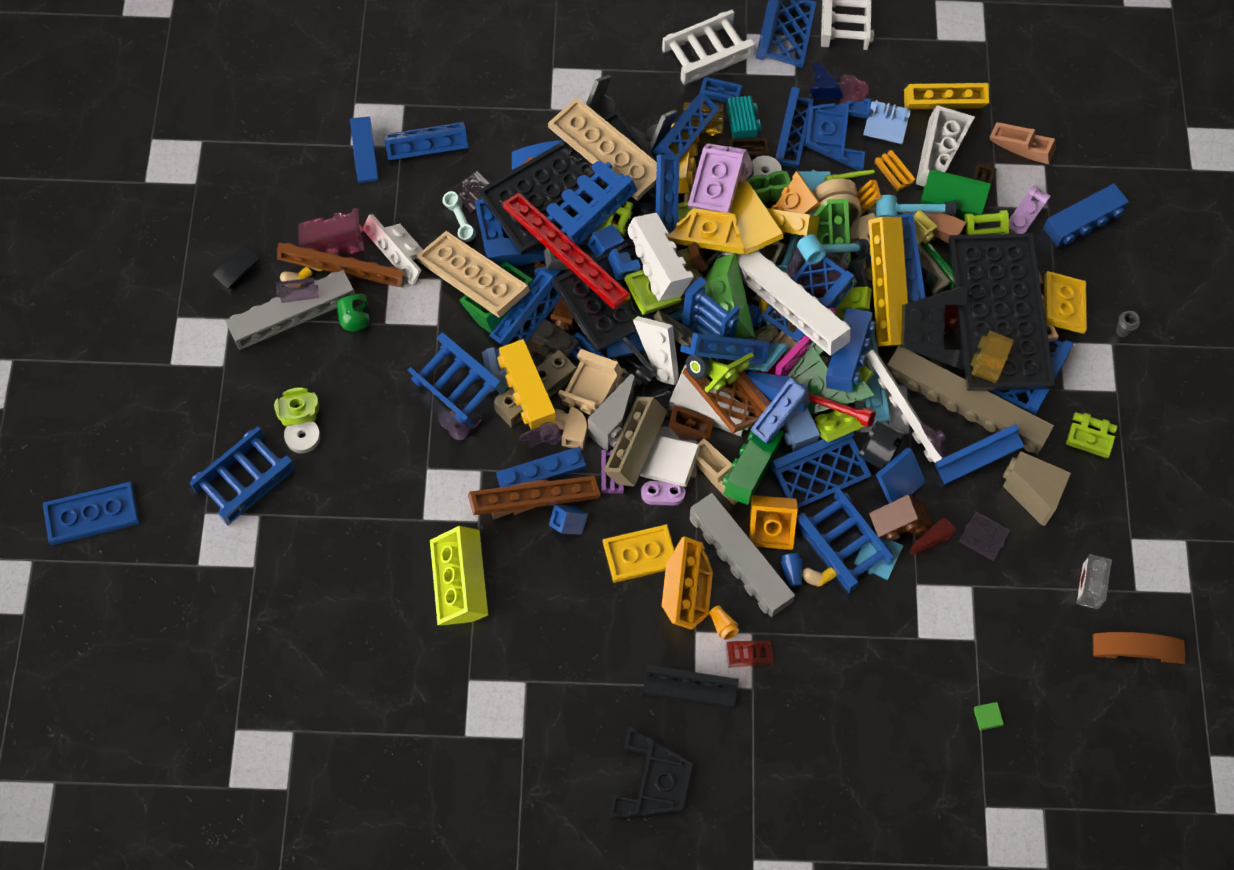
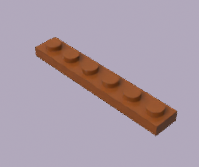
M279 243L277 248V260L330 272L344 270L347 276L400 288L402 286L404 271L396 267L380 266L375 262L367 263L353 257L345 258L331 252L323 253L313 248L305 249L297 247L292 243Z
M595 476L470 491L468 498L474 516L598 499L601 494Z

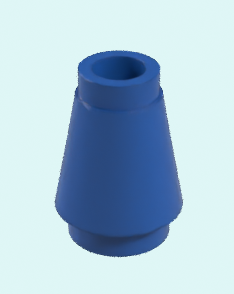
M799 553L783 555L780 563L789 587L801 586L802 558H800Z

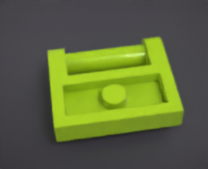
M1007 210L983 215L965 214L966 235L1009 234V215ZM1000 221V227L975 229L974 227L976 223Z

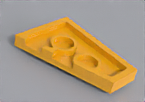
M796 171L792 176L793 180L788 187L784 188L782 191L783 195L771 209L809 214L820 205V202L801 174Z

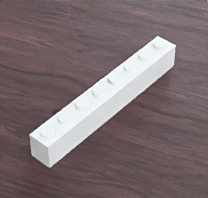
M759 250L746 256L745 254L736 253L742 281L830 356L850 342L851 328L849 325L835 316L831 309L824 307L816 297L806 292L802 285L794 282L786 272H782L777 268L774 262L765 258ZM723 251L716 259L733 253Z

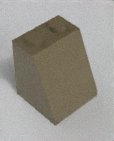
M1020 451L1017 458L1012 457L1009 466H1007L1003 474V478L1006 479L1003 487L1041 525L1045 526L1056 511L1071 473Z

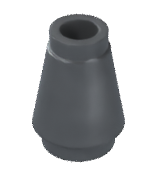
M1126 311L1119 316L1116 329L1118 336L1126 337L1140 325L1138 314L1134 311Z

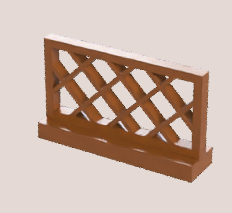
M723 359V364L726 365L735 362V360ZM687 368L683 370L686 378L732 433L752 427L771 403L744 371L738 373L739 378L733 383L729 384L726 382L729 387L724 386L714 394L711 392L707 393L704 390L705 386L707 387L711 383V381L706 380L707 376L703 377V379H697L689 374ZM721 391L731 396L730 398L720 396L719 392ZM734 396L739 397L742 402L734 400ZM718 402L728 404L729 408L721 407ZM732 406L743 409V414L733 411ZM747 411L751 412L756 418L746 415ZM730 417L737 418L742 421L739 424H735Z

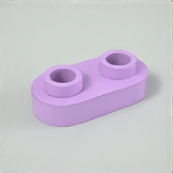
M649 481L642 486L641 497L645 503L650 505H679L685 498V489L683 486ZM655 489L656 493L651 494L648 490ZM677 490L678 493L674 495L670 491Z

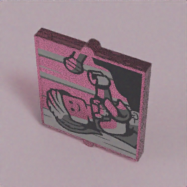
M476 171L450 191L455 192L462 199V205L470 214H473L476 211L475 200H481L478 190L490 184V180H486Z

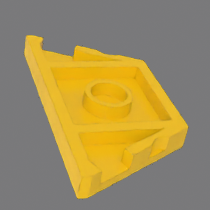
M693 208L684 219H681L676 224V228L671 233H668L667 239L678 245L688 246L695 242L700 248L739 254L745 253L735 214Z

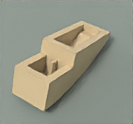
M703 439L698 443L700 450L695 463L712 484L724 494L725 485H722L727 472L731 473L733 471L731 470L732 463L708 441ZM725 496L733 505H735L738 502L737 500Z

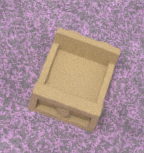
M580 349L577 355L580 363L566 390H559L558 395L564 405L568 407L576 406L584 413L592 415L612 394L623 370L616 361Z

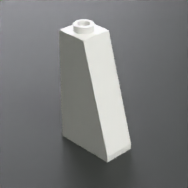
M682 370L669 401V410L672 411L673 406L676 405L714 419L713 427L732 433L686 378ZM715 389L710 391L711 393L716 394ZM719 392L720 396L730 398L729 394ZM718 402L721 407L729 408L728 404ZM732 406L733 411L743 414V409ZM730 417L735 424H739L742 421L740 419ZM743 430L738 431V432H735V433H732V434L741 436L742 433H743Z

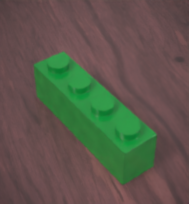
M779 430L769 444L761 440L752 431L750 432L747 439L749 441L748 444H743L739 453L741 455L740 458H735L731 470L733 471L731 473L727 472L722 485H725L723 495L746 505L749 504L780 447L784 434L783 431Z

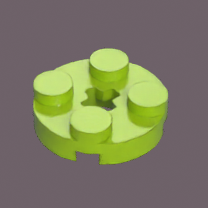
M293 388L285 391L283 397L279 400L278 398L276 399L274 408L278 419L281 420L284 426L299 425L315 421L316 414L319 411V402L314 392L312 394L305 388Z

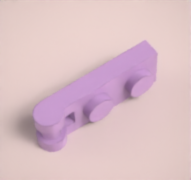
M1032 186L1009 218V233L1025 234L1051 196L1047 193H1041L1037 187ZM1033 197L1039 200L1038 204L1032 201Z

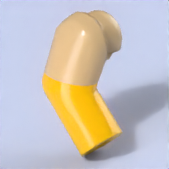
M305 267L299 273L284 271L280 275V280L286 285L300 286L313 273L308 267Z
M831 567L822 573L811 568H805L802 571L804 580L818 587L837 576Z

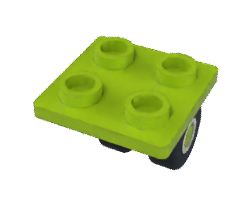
M751 352L729 365L723 364V359L689 355L686 359V368L689 374L697 379H701L709 374L713 381L704 390L707 393L714 389L718 391L726 385V382L731 384L739 378L738 373L743 372L751 365L749 361L754 357V354Z

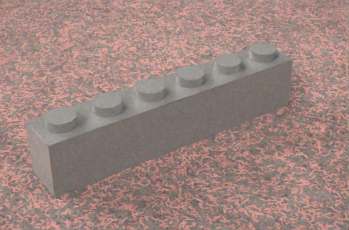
M341 270L339 272H332L323 279L314 280L302 288L293 289L286 295L272 298L265 304L256 305L244 313L235 314L225 321L238 349L241 350L337 308V301L341 298L355 294L344 270Z
M713 493L691 507L689 518L692 524L703 531V537L707 543L715 546L719 558L722 561H727L731 566L732 574L737 579L740 578L743 581L745 590L750 596H755L759 601L758 606L765 614L768 613L772 618L793 602L795 597L793 592Z

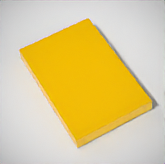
M1049 271L1045 273L1044 313L1046 324L1082 334L1085 333L1087 330L1086 281Z
M667 524L603 539L613 583L666 571V563L674 552Z

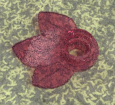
M843 75L840 77L841 83H837L829 91L831 96L841 99L840 104H845L847 101L854 100V102H859V100L865 99L869 93V87L867 83L858 81L853 75Z

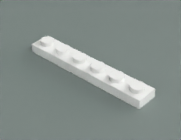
M875 350L866 354L869 359L866 361L867 365L873 372L876 370L880 376L877 380L884 390H889L891 394L889 397L895 408L899 406L903 412L900 415L907 426L911 425L915 431L912 435L918 444L922 443L926 450L923 452L929 462L934 461L936 463V461L943 459L944 456L879 354Z

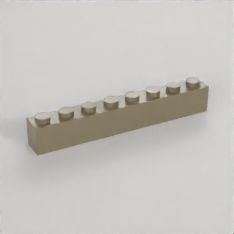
M898 346L887 365V369L896 382L906 385L913 392L925 395L930 401L944 405L949 411L963 415L968 421L984 426L990 432L998 433L1017 424L1019 428L1017 433L1024 444V449L1028 452L1038 454L1054 426L988 391H967L965 379L909 350L901 348V346Z

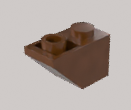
M560 298L551 315V319L558 326V329L570 331L571 328L576 330L577 322Z

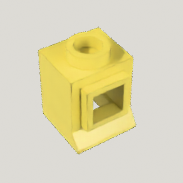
M918 210L913 215L917 244L921 242L927 244L934 237L933 232L938 226L921 210Z

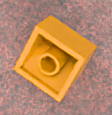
M752 496L749 539L755 547L793 550L798 510L796 499Z

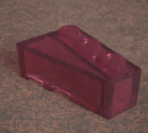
M358 208L352 209L350 214L342 215L341 213H336L334 218L324 220L321 217L298 224L299 247L313 248L319 252L335 254L339 252L355 253L364 250L363 226Z

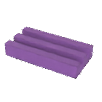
M602 450L601 493H623L624 485H619V488H615V481L611 478L610 488H606V473L604 472L606 457H610L613 450H610V452Z

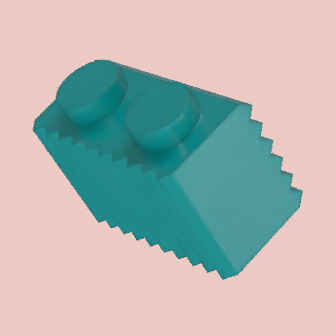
M749 95L748 97L728 98L727 114L732 139L757 138V133L761 131V124L759 119L756 120L757 104L752 102V97Z

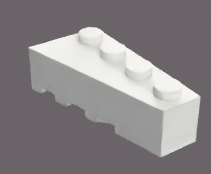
M936 105L928 121L916 179L917 185H925L930 169L946 172L975 118L974 116Z
M657 213L634 217L628 227V234L633 239L636 246V254L643 263L644 274L650 280L652 293L656 295L658 302L681 297L694 276L691 271L687 272L685 270L686 262L683 257L677 256L675 243L667 239L668 231Z

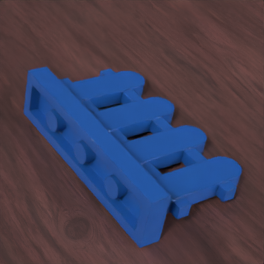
M601 161L595 162L592 165L595 174L591 178L582 175L577 179V184L580 187L574 192L571 189H566L562 193L564 202L560 206L556 203H551L547 206L546 210L549 214L547 218L552 223L556 221L563 227L561 231L565 235L567 234L569 239L577 246L638 191L633 179L628 175L625 176L623 173L620 175L616 174L611 169L612 165L609 162L606 164ZM600 178L608 184L604 190L596 184ZM584 193L593 198L589 204L581 198ZM569 207L578 213L574 218L565 212Z

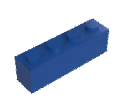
M1112 184L1049 217L1043 229L1057 247L1063 244L1068 245L1080 235L1085 236L1090 233L1096 226L1102 227L1111 218L1122 216L1129 201L1118 187Z
M847 308L843 321L851 328L850 342L832 354L826 373V388L852 393L854 385L859 384V368L864 367V352L869 350L871 340L869 335L874 334L875 322L872 321V312Z

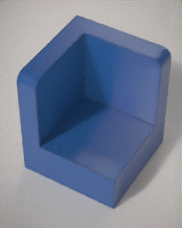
M609 225L594 232L587 245L594 255L598 257L622 245L625 240L614 225Z
M612 249L608 257L616 281L624 279L626 275L637 272L641 268L638 259L632 261L628 252L619 254L617 249Z
M554 505L549 526L562 534L581 535L588 514L576 506Z

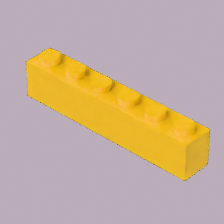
M879 217L868 220L877 347L901 346L902 305L908 303L902 217Z

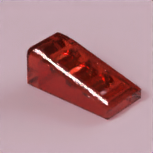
M942 518L912 545L910 553L912 555L917 554L951 538L956 532V528L946 518Z
M771 641L726 642L728 668L774 663ZM761 647H765L766 658H762ZM752 648H756L757 658H753ZM743 649H747L748 658H744ZM734 650H739V658H735Z

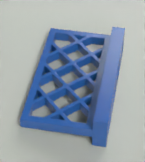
M768 0L756 59L763 60L764 57L802 68L816 2L811 0H788L792 5L786 8L781 2L782 0ZM804 5L811 8L809 12L804 13L800 6ZM793 9L800 15L794 19L789 13ZM784 14L789 21L782 23L778 16ZM803 20L807 27L801 29L796 22ZM791 24L796 30V32L790 34L788 30L785 28L786 26H789ZM780 29L785 35L781 39L775 34ZM799 35L803 43L797 44L793 37ZM787 40L793 46L788 50L782 44V42ZM777 45L782 52L779 54L771 52V48ZM796 51L800 56V60L792 58L789 53Z
M827 257L821 260L824 263V269L812 270V265L805 262L792 280L799 284L798 281L801 277L810 276V285L803 286V288L811 290V296L815 297L814 289L826 287L824 297L817 299L827 309L831 307L836 309L857 283L854 275L849 271L843 270ZM837 271L841 274L837 281L828 282V272ZM824 273L825 283L814 284L813 275ZM770 305L762 316L798 343L805 334L798 328L794 333L788 330L787 322L789 320L784 316L778 319L772 318L770 314L775 308Z
M1058 340L1049 342V344L1057 347L1055 352L1050 353L1054 382L1074 344L1067 340L1064 343ZM1050 389L1009 390L1010 392L1006 393L989 390V392L1036 416ZM1026 392L1029 398L1027 404L1018 401L1016 395Z
M853 432L830 442L822 439L778 458L769 465L772 473H775L786 498H793L794 489L806 493L804 501L797 504L798 509L835 493V490L838 488L840 490L845 489L872 476L865 461L859 456L860 451L853 439ZM848 444L853 451L851 459L840 455L842 447ZM828 454L835 457L832 467L820 463L823 455ZM838 458L849 462L847 472L835 469ZM808 462L816 465L813 476L801 471L803 464ZM852 464L860 466L864 475L856 477L849 474ZM819 467L830 471L827 481L815 477ZM786 471L796 473L794 483L786 482L782 473ZM833 472L845 476L841 485L838 486L830 483ZM799 475L811 479L808 490L796 485ZM814 481L825 485L823 493L817 494L811 491Z

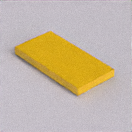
M746 180L738 184L730 213L735 214L746 256L784 237L782 231L749 182Z

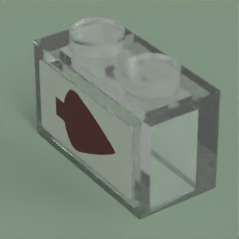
M1089 554L1082 564L1076 604L1099 609L1105 603L1112 559Z

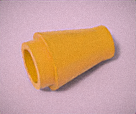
M715 606L709 611L719 637L729 640L738 634V623L721 606Z

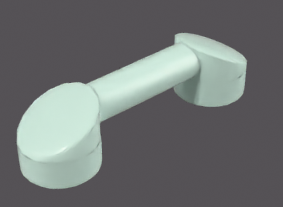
M453 191L447 192L443 197V203L449 210L454 211L461 226L458 229L459 238L464 242H469L476 236V230L468 224L461 209L462 199Z

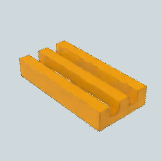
M892 150L888 154H883L881 158L875 159L874 163L898 192L915 182L913 175ZM883 162H886V164L890 167L892 173ZM894 175L898 177V179L902 182V184H900V183L898 182V180L894 177Z
M876 180L868 181L857 191L862 209L861 216L881 199Z

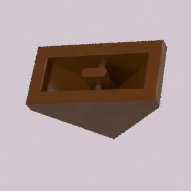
M674 405L669 427L680 440H709L714 419Z

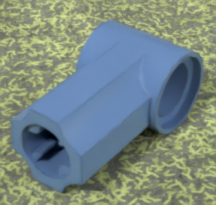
M494 347L487 348L482 352L484 368L499 379L506 388H509L505 379L506 370L500 368L497 357L500 356L499 349Z

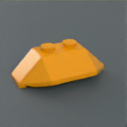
M682 537L666 563L662 607L673 624L694 629L697 624L709 615L713 571L704 552L703 543L688 537Z

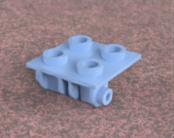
M878 100L876 102L872 101L863 135L902 144L911 110H907V107H895V104L892 107L889 106L890 103L885 105L886 103L878 102Z

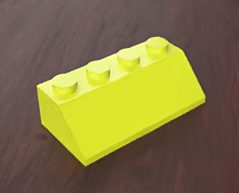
M457 526L431 539L430 547L438 625L474 622L487 616L488 609L480 531Z

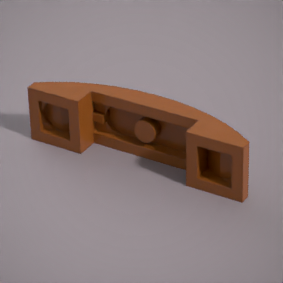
M1134 632L1093 634V657L1117 658L1118 656L1161 659V662L1186 663L1184 640Z

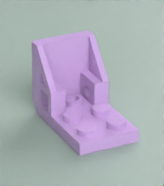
M707 143L703 147L688 202L689 209L696 208L730 213L738 183H743L752 174L753 164L748 151Z

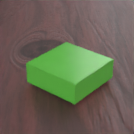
M997 702L973 708L980 731L1004 725Z

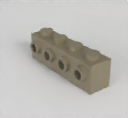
M560 350L555 354H549L541 365L535 366L549 398L569 383L576 371L575 365ZM513 387L502 395L498 394L494 401L495 411L511 428L522 420L521 412L523 411L521 405L517 406L514 401L513 393L515 391Z
M636 397L623 430L606 464L604 472L618 485L635 486L667 414V410L654 397Z

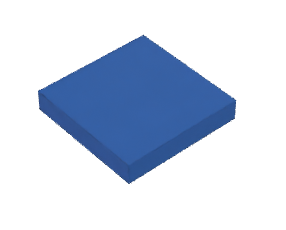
M909 448L904 449L876 474L888 503L894 502L906 495H912L926 482L914 453Z

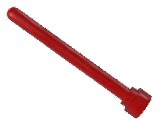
M808 392L810 402L855 417L861 425L871 427L875 421L876 411L872 409L858 410Z

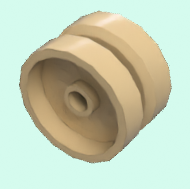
M843 178L832 179L818 185L813 190V194L820 202V205L815 208V212L827 199L848 198L849 225L861 216L862 209L855 183L851 180Z

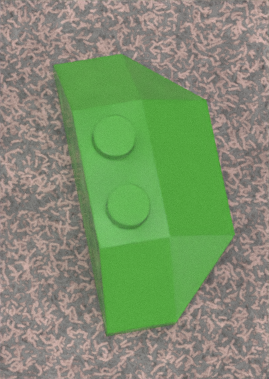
M848 198L827 199L813 214L820 216L817 239L822 245L850 244ZM850 252L826 253L825 257L845 271L851 262ZM820 261L813 264L812 267L815 270L824 269V263ZM837 271L828 272V278L831 279V282L837 281L841 276Z
M736 253L718 258L704 277V280L707 281L706 294L728 312L736 305L740 308L738 316L740 319L737 323L735 338L748 339L754 337L755 334Z

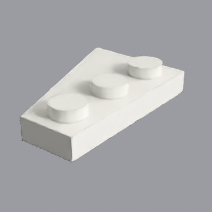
M639 316L636 317L633 322L650 364L654 368L653 371L657 373V381L672 385L677 384L679 373L673 325Z

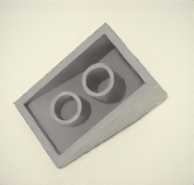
M630 374L588 418V436L607 452L611 447L615 446L626 422L634 394L635 376L633 374Z

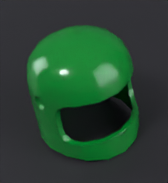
M350 295L337 301L339 322L346 331L357 332L368 326L370 316L364 312L368 305L366 295ZM353 301H364L362 305L353 308Z

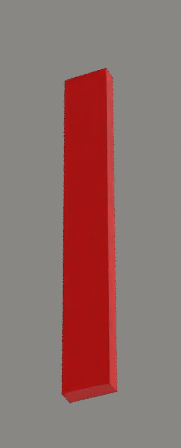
M520 193L503 202V208L609 306L616 309L630 299L631 294Z

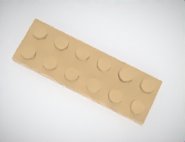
M576 97L548 123L549 129L592 164L597 161H601L604 164L609 162L612 165L611 169L616 174L620 175L623 173L625 176H630L638 190L632 196L635 200L638 201L656 184L657 162L579 98Z
M447 231L416 256L419 263L499 318L530 292L528 285Z

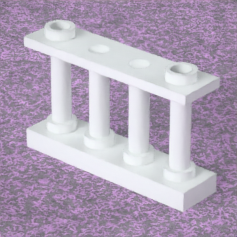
M822 0L821 47H829L830 39L847 38L864 40V50H868L869 42H873L874 30H871V0ZM835 6H846L865 9L864 16L835 14L832 8H835ZM834 22L864 24V32L835 30L831 26Z
M733 10L722 12L713 18L677 33H671L663 38V52L673 50L683 66L681 67V81L684 85L753 56L755 44L752 39L742 41L732 27ZM724 28L735 45L724 48L715 31ZM707 35L717 53L710 56L707 55L697 39ZM690 42L701 60L690 63L680 46Z

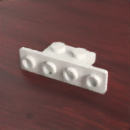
M373 214L369 215L363 227L364 232L396 268L404 271L403 277L410 285L415 284L421 269L413 260L417 259L416 256L423 249L401 224L384 228Z

